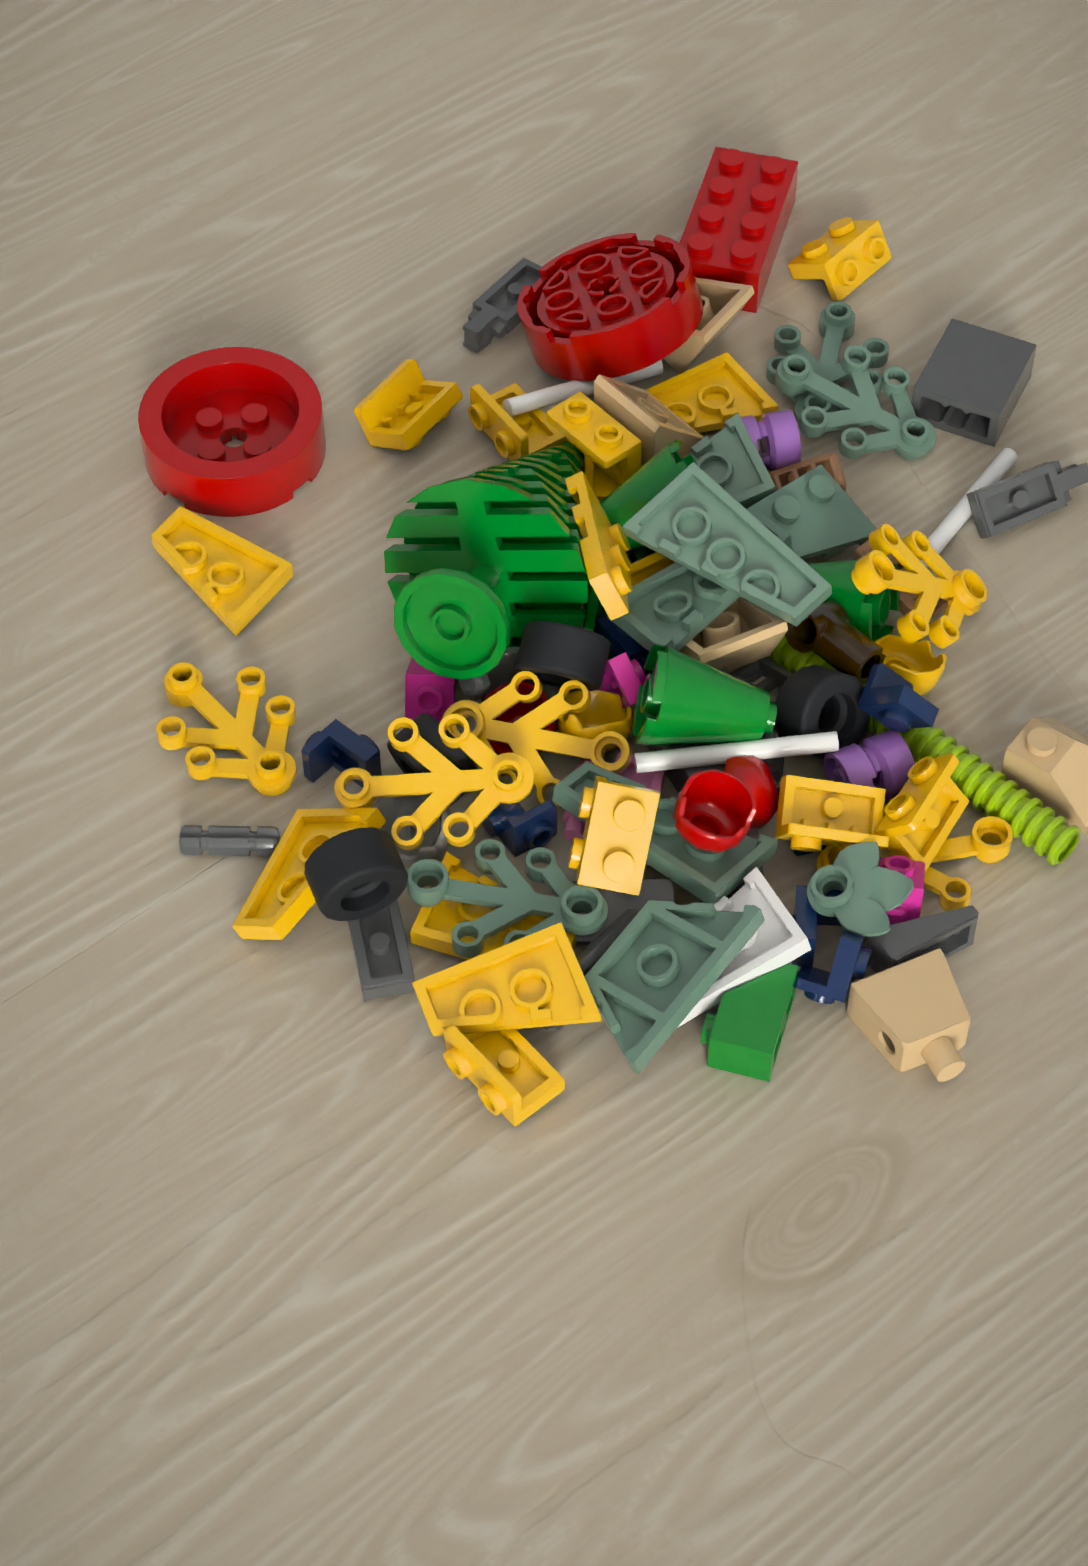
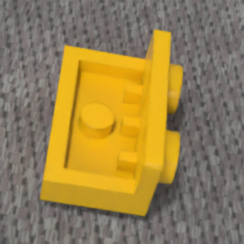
M844 217L831 223L828 227V232L819 239L805 244L801 248L802 253L788 263L793 279H823L833 301L844 299L891 259V253L878 220H853L851 217Z
M406 359L354 408V413L370 446L406 451L419 445L423 436L436 423L444 420L450 414V410L463 398L457 382L425 380L415 359Z
M516 382L491 395L477 383L470 387L469 418L477 430H483L494 441L495 447L502 457H509L510 460H514L521 456L567 442L566 436L547 421V415L541 409L512 417L503 409V401L505 399L526 394Z
M581 391L547 411V421L565 435L568 442L619 484H622L641 467L642 441Z
M953 753L935 758L927 756L917 761L908 771L907 776L909 779L900 793L886 805L884 810L886 814L874 832L876 835L889 837L888 849L893 855L906 856L914 861L924 862L925 872L970 802L950 778L960 762Z
M793 775L782 776L775 838L791 840V849L806 852H821L822 845L841 847V851L850 845L862 842H877L879 850L888 848L889 837L874 833L883 819L886 789Z
M595 776L593 788L584 786L578 817L586 819L583 838H573L568 860V868L576 869L575 878L577 884L639 896L660 797L659 791L607 781L606 777Z
M451 1024L443 1030L446 1048L443 1057L450 1070L461 1080L467 1077L478 1088V1095L485 1107L496 1116L502 1113L514 1127L565 1090L564 1078L516 1029L462 1034L455 1025Z

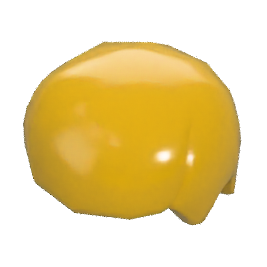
M887 634L875 641V643L883 648L882 653L886 656L883 664L913 685V691L920 696L930 693L944 671L947 661L946 654H940L936 658L932 653L929 640L910 644L901 636Z
M577 690L567 693V703L571 705L578 704L583 698V692ZM600 690L589 691L591 701L584 711L579 713L567 712L557 719L559 733L594 739L602 732L614 731L621 734L627 740L633 726L631 707H627L625 713L621 704V697L618 694ZM611 746L607 748L604 753L613 750L617 747Z

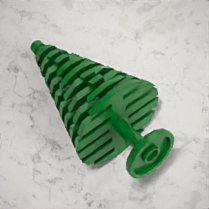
M564 442L562 445L524 455L518 459L479 470L465 477L427 487L406 502H417L414 509H406L394 517L386 538H404V544H394L384 551L385 573H409V575H396L387 581L395 600L394 628L403 648L419 665L439 676L464 680L480 677L498 665L507 647H520L524 627L527 622L540 620L559 622L577 627L581 626L585 617V609L580 608L583 603H588L587 571L580 546V540L584 538L573 516L572 507L577 504L567 490L565 479L581 471L585 475V470L579 469L583 467L584 454L570 442Z

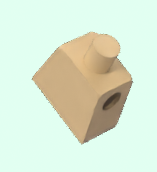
M940 948L851 983L847 1006L848 1016L895 1070L906 1072L927 1063L939 1082L951 1080L964 1070L966 1064L957 1050L966 1044L971 1022L970 1015L946 957Z

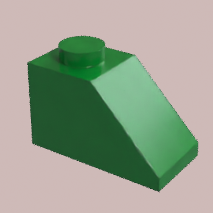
M788 963L722 995L717 1014L707 1013L701 1033L700 1043L708 1045V1067L770 1082L796 993L794 983L798 975L799 966Z

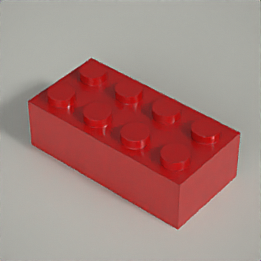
M715 147L680 244L688 253L696 278L753 286L754 294L742 308V311L757 313L795 203L798 161L744 152L737 149Z

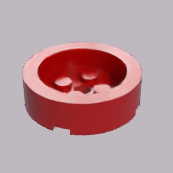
M625 233L603 237L574 247L542 266L538 270L541 278L533 286L524 285L517 302V311L537 365L554 377L572 381H595L599 374L615 378L641 370L660 361L689 339L697 329L703 315V302L687 251L677 241L658 234L653 241L638 240L636 233Z
M224 347L188 356L171 365L157 376L147 388L140 403L138 423L148 474L153 484L164 496L169 493L183 501L185 509L193 512L220 517H239L274 509L294 498L293 492L307 480L312 482L319 473L325 458L326 439L322 401L315 382L298 364L270 351L250 347ZM234 435L237 436V440L244 442V444L237 447L225 445L232 441V436Z

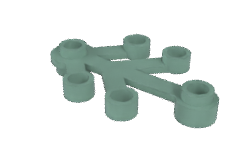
M841 301L829 303L823 309L820 315L819 332L824 337L819 362L800 344L801 332L792 325H783L775 330L774 349L786 356L792 354L804 356L811 364L814 373L835 384H839L850 378L843 371L841 362L838 364L837 362L842 341L850 339L854 334L855 313L847 303ZM870 338L863 343V347L871 355L868 372L878 397L881 394L880 384L882 375L877 370L870 368H879L887 363L889 345L883 339ZM774 356L767 362L766 378L773 385H775L774 378L778 364L786 356ZM850 359L854 363H862L859 359ZM853 386L846 388V390L856 395ZM808 390L798 396H789L795 402L794 416L798 425L802 411L809 406H818L824 409L826 413L843 410ZM814 419L807 420L809 423L814 425L820 424L817 420Z
M849 346L845 350L841 362L843 371L850 376L856 395L814 373L811 364L802 355L792 354L779 362L774 378L775 385L779 391L789 396H798L808 390L843 409L826 413L824 409L818 406L805 408L801 413L798 425L799 430L805 436L816 438L824 432L846 429L841 435L838 449L848 459H858L866 453L894 449L899 456L909 460H916L922 458L934 448L937 439L936 431L930 422L916 416L907 392L910 375L904 368L899 366L887 368L880 384L881 390L891 398L895 415L881 408L868 372L871 355L863 346ZM856 358L862 363H854L850 359ZM890 379L898 380L901 384H893L890 382ZM814 419L817 420L820 424L814 425L809 423L807 420ZM873 425L884 432L867 435L863 430L855 427ZM847 441H855L860 446H852Z
M485 839L476 845L475 866L484 874H493L503 887L449 879L446 867L441 862L433 859L419 860L412 864L407 871L408 894L412 900L421 906L432 907L444 899L497 908L474 921H464L454 927L452 931L453 950L456 954L465 958L477 956L483 950L485 939L532 914L548 918L527 931L515 930L510 932L504 939V945L560 922L565 932L575 935H590L599 931L605 925L608 918V905L600 892L594 887L574 885L556 864L554 852L544 847L534 848L527 853L525 857V873L534 882H545L555 896L536 893L508 859L504 845L495 839ZM486 854H495L498 857L495 859H486L483 856ZM538 862H544L548 864V866L544 868L535 867L533 864ZM425 886H432L433 888H423V887H425ZM577 912H586V913H588V914H583V915H581V914H576V913H577ZM465 936H471L476 940L465 943L460 939Z

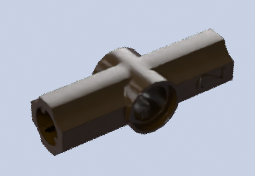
M833 600L824 601L797 627L787 622L788 631L785 636L794 650L800 653L813 651L839 672L856 677L862 685L866 684L872 666L874 664H882L886 657L882 653V647L849 623L846 610Z

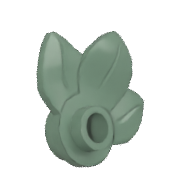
M862 842L844 848L839 852L833 865H827L817 870L808 883L807 897L811 907L817 913L828 917H836L846 931L860 936H880L890 931V922L886 912L897 908L908 898L913 890L914 883L912 879L898 871L878 866L880 852L877 842ZM832 890L843 892L835 897H826V894Z

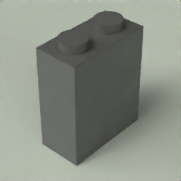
M952 318L914 386L912 406L916 416L927 420L934 428L995 447L1031 378L1037 345Z

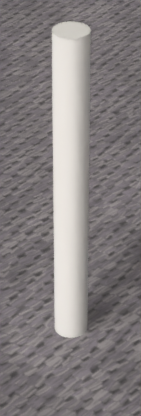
M660 360L641 370L612 379L629 384L658 376L663 373V364ZM573 380L508 398L503 401V409L512 417L561 403L579 391L585 396L594 394V381Z
M1011 448L1002 449L928 537L930 545L938 554H940L972 515L966 494L1000 481L1018 460L1014 450ZM922 559L921 562L928 568L929 566Z
M832 731L634 753L636 773L726 764L728 758L738 756H754L763 760L839 751L837 732Z

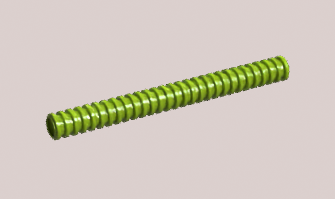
M785 635L772 654L767 656L773 657L776 664L784 665V668L792 673L801 667L815 664L836 670L813 651L800 653L794 650L788 643ZM870 716L866 730L873 733L876 732L877 735L890 729ZM939 727L913 728L908 732H898L908 745L915 763L927 756L935 758L953 753L960 762L950 778L968 800L973 801V808L977 811L985 810V817L995 816L1008 822L1012 827L1013 837H1022V844L1026 847L1034 845L1035 853L1039 856L1047 855V862L1051 865L1063 862L1077 846L1081 833L1078 826H1067L1068 820L1064 816L1055 817L1056 813L1053 808H1042L1043 802L1039 798L1030 799L1029 791L1026 789L1018 790V784L1014 780L1005 781V774L1001 771L993 772V765L989 762L981 764L982 760L979 755L975 753L969 755L968 747L961 744L957 746V740L952 736L945 737L943 729Z

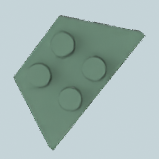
M649 900L585 975L586 982L596 1004L634 1072L641 1073L763 924L765 919L760 908L755 905H745L743 912L716 911L713 903L693 902L688 905H678L673 901Z

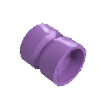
M791 409L764 413L760 421H757L753 415L741 417L764 465L771 471L801 462L800 435L797 421ZM756 439H759L761 450H758Z
M890 729L864 739L861 747L853 743L840 748L839 751L825 754L823 763L827 781L886 789L885 799L887 800L900 793L909 779L907 774L915 764V761L902 736L897 731Z

